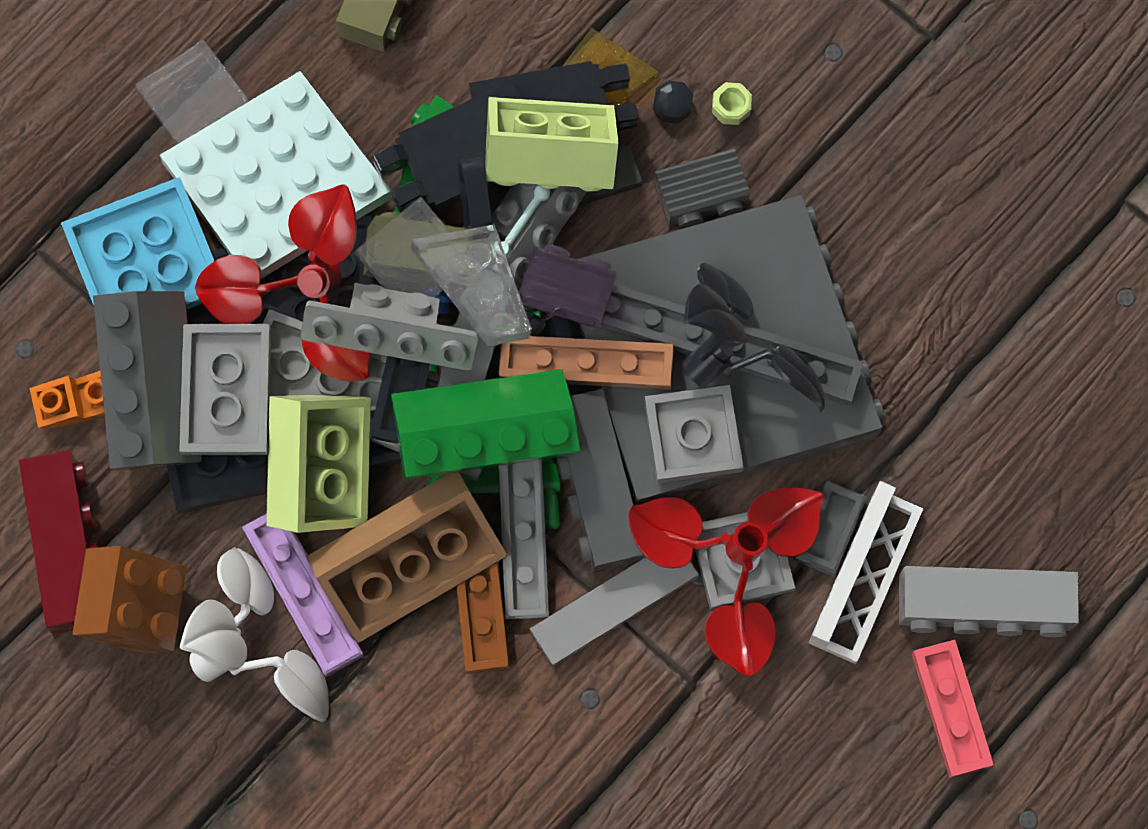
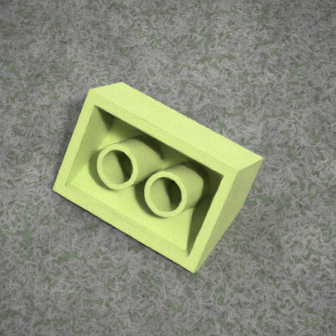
M488 98L485 156L486 181H494L503 186H513L517 183L537 184L547 189H554L559 186L579 187L586 191L613 189L618 152L614 105Z
M324 395L270 396L267 526L300 533L356 528L367 521L371 398Z

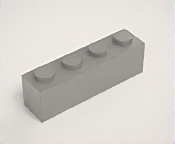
M905 566L899 574V625L910 626L912 632L931 633L936 632L937 627H954V633L977 634L980 633V628L997 629L998 635L1003 636L1022 635L1023 630H1040V636L1063 637L1066 636V631H1071L1079 623L1078 572Z

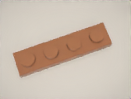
M502 335L499 378L563 369L567 384L671 390L674 345Z

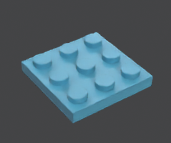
M180 177L61 222L92 303L93 295L132 291H184L186 309L202 304L196 295L195 284L200 273L209 264L214 262V258Z

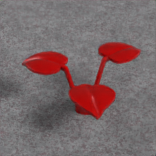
M340 184L333 188L307 195L300 199L290 212L288 227L291 239L300 249L310 251L308 258L313 263L305 266L299 272V275L292 278L260 284L261 268L255 260L243 255H229L217 259L200 273L195 284L196 295L209 312L224 324H250L262 313L264 307L262 292H270L293 285H298L301 292L307 297L320 298L321 303L328 304L332 300L330 292L340 285L342 279L341 270L337 264L350 255L356 241V211L351 193L346 184ZM302 340V347L307 359L317 370L325 375L343 381H363L369 378L370 352Z
M780 488L767 491L758 496L750 505L747 512L748 522L740 524L731 535L723 533L719 537L704 541L696 540L703 528L701 517L696 508L683 499L664 497L632 506L628 511L631 535L642 554L654 564L669 569L682 568L690 562L693 548L701 550L723 544L729 559L738 565H742L741 575L734 596V607L723 605L716 608L706 621L704 631L706 643L716 658L744 676L755 675L766 664L772 652L775 641V624L771 613L761 603L755 602L742 606V598L750 571L753 569V562L766 547L772 553L782 557H795L806 552L814 543L818 533L823 494L804 488Z

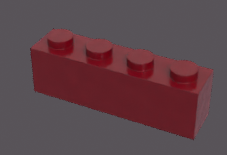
M66 450L19 459L45 625L52 635L73 631L86 549L98 548L97 543L90 545L88 529L95 528L91 504L90 502L83 503L81 491L82 487L88 486L84 462H77L72 452Z

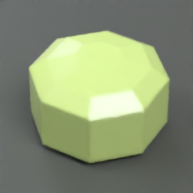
M725 82L713 94V115L722 124L739 125L750 115L752 94L741 83Z

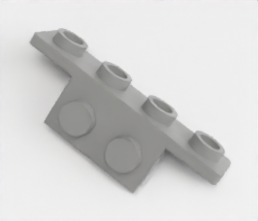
M517 183L513 185L491 215L492 232L500 233V239L505 240L522 216L534 198V190L538 186L537 184ZM559 186L558 188L550 189L549 198L540 202L511 245V256L506 260H499L492 270V273L496 276L514 280L511 294L516 295L529 279L537 259L541 260L588 191L579 187Z
M358 283L354 284L350 308L307 301L300 336L305 341L467 371L472 369L478 341V333L476 331L436 324L440 301L438 298L428 297L422 293H406L385 289L379 285H363Z

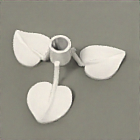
M232 548L220 557L217 565V577L225 594L233 602L241 604L240 612L234 618L231 611L224 604L216 600L202 602L195 608L187 621L180 649L192 652L190 655L191 667L194 673L206 682L216 679L228 670L233 675H236L245 670L275 666L278 669L275 671L274 680L282 695L293 706L311 718L320 722L326 721L329 712L327 683L320 667L307 654L298 650H291L285 654L284 660L276 656L245 662L247 647L241 637V630L237 627L249 615L250 609L262 616L270 612L274 603V589L267 572L255 558L241 549Z

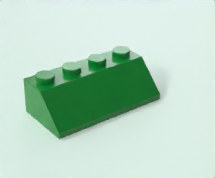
M563 369L391 394L404 480L564 457L580 452L574 408Z

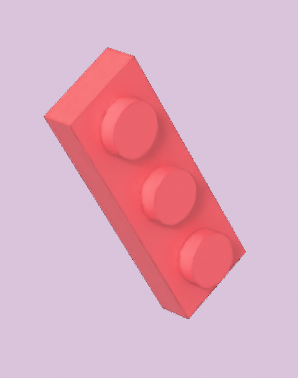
M951 640L914 650L911 654L949 779L991 768L994 764L956 641Z

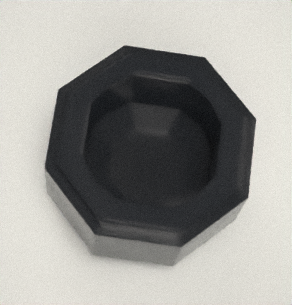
M668 80L656 89L653 110L661 121L678 124L691 114L693 93L685 83Z

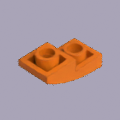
M100 371L77 379L66 376L30 388L38 428L41 430L105 417Z

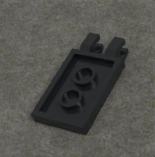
M592 61L471 82L469 83V90L472 99L512 81L521 99L607 105L605 93L628 89L630 76L627 63L606 66L600 70L598 64L592 65ZM635 103L614 106L617 131L637 127L638 113Z
M512 81L399 132L398 138L395 139L397 145H391L374 154V165L381 178L408 166L416 180L392 191L394 195L392 200L400 214L425 202L428 205L433 204L435 210H438L461 199L457 161L458 159L480 156L485 168L488 98L521 99ZM487 181V186H489V185H491V184H493V183H495V182H494V181Z

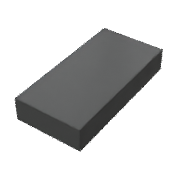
M827 481L822 491L823 502L816 539L806 552L795 556L794 560L834 577L867 497Z

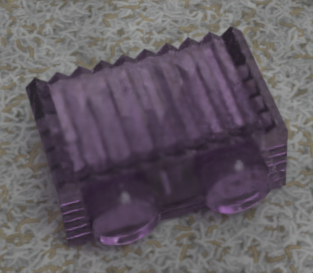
M546 245L545 249L534 247L519 291V304L528 306L531 309H537L538 311H544L547 314L560 316L563 319L576 321L579 324L601 329L616 284L617 272L610 270L611 265L597 258H587L586 262L570 258V252L559 246Z

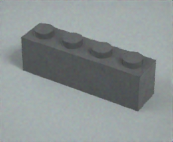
M599 389L570 396L574 408L580 452L575 455L557 457V463L562 480L570 479L573 495L567 496V502L572 521L580 520L584 536L578 538V545L583 563L591 561L593 572L640 561L645 556L635 544L629 528L628 511L633 506L604 391Z

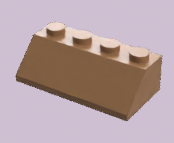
M457 472L441 477L307 557L317 581L356 642L359 643L508 555L462 476Z

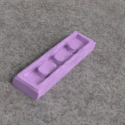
M267 514L243 526V531L325 677L363 657V653L353 635L317 581L307 557L308 555L295 532L267 526Z

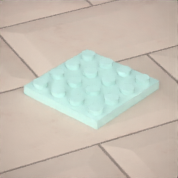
M301 71L160 155L163 165L174 179L181 178L190 202L229 255H243L255 260L261 268V279L307 251L295 245L291 239L288 227L290 212L300 199L312 193L327 190L340 184H346L354 202L356 220L392 199L390 188Z

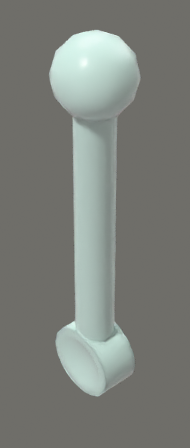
M540 186L535 188L534 198L507 238L494 246L493 252L499 260H506L511 256V245L540 202L549 198L550 189Z

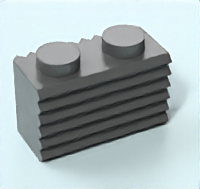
M735 149L655 171L653 183L669 228L677 225L680 229L698 225L703 223L704 218L712 217L715 214H719L720 218L740 213L743 211V207L748 204L750 191Z

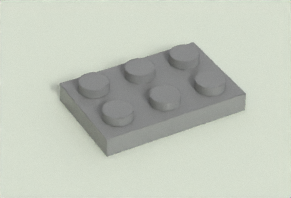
M183 324L179 450L182 455H268L272 327L270 324Z

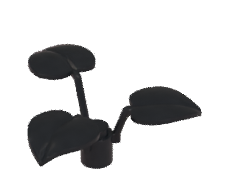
M706 262L701 263L697 268V277L700 284L696 285L688 295L684 323L704 328L712 332V334L682 362V367L687 376L697 385L707 387L722 372L729 377L738 369L763 359H769L774 370L788 384L811 400L822 412L825 409V399L822 385L816 372L802 356L789 347L779 345L775 350L768 348L731 363L730 358L734 353L727 342L741 345L746 338L745 330L734 314L736 313L746 320L749 319L753 314V303L746 290L735 279Z

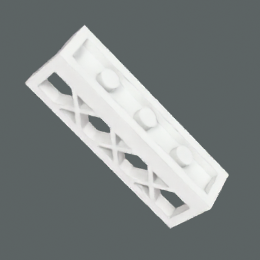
M882 481L879 482L808 642L854 664L857 663L923 511V508L894 496L893 493L896 488ZM888 506L910 515L905 529L888 535L882 520ZM879 529L882 538L873 541L877 533V530ZM901 538L896 550H894L891 541ZM885 544L891 562L887 568L872 573L866 560L869 549ZM862 567L865 576L857 578ZM884 576L878 589L875 579ZM868 582L875 598L872 606L855 611L849 597L850 592L854 586ZM844 606H846L849 614L840 617ZM868 614L861 627L858 617ZM852 620L858 635L853 650L830 641L836 625Z

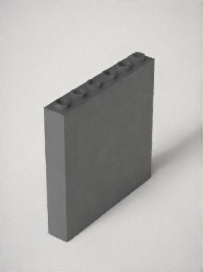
M802 195L561 264L563 268L686 306L690 291L700 284L697 277V268L701 263L706 262L735 279L751 298L754 309L749 319L746 320L738 314H734L741 324L859 361L854 347L858 345L855 327L851 321H845L841 307L845 306L839 283L832 284L828 269L831 268L829 252L825 244L819 245L814 232L818 230L817 218L813 208L805 206ZM578 320L583 339L645 342ZM674 351L671 390L597 386V390L603 389L634 506L658 498H678L870 441L878 437L882 430L881 424L885 423L883 407L879 399H872L868 387L872 383V379L865 360H861L864 363L850 406L824 398L825 409L822 412L811 400L794 388L737 370L729 377L722 372L707 387H701L687 376L682 367V362L689 355ZM730 385L744 467L743 471L657 483L644 404L645 396Z

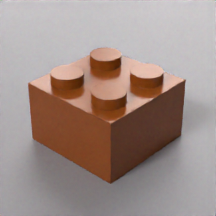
M123 546L86 549L72 635L137 653L174 652L187 566Z

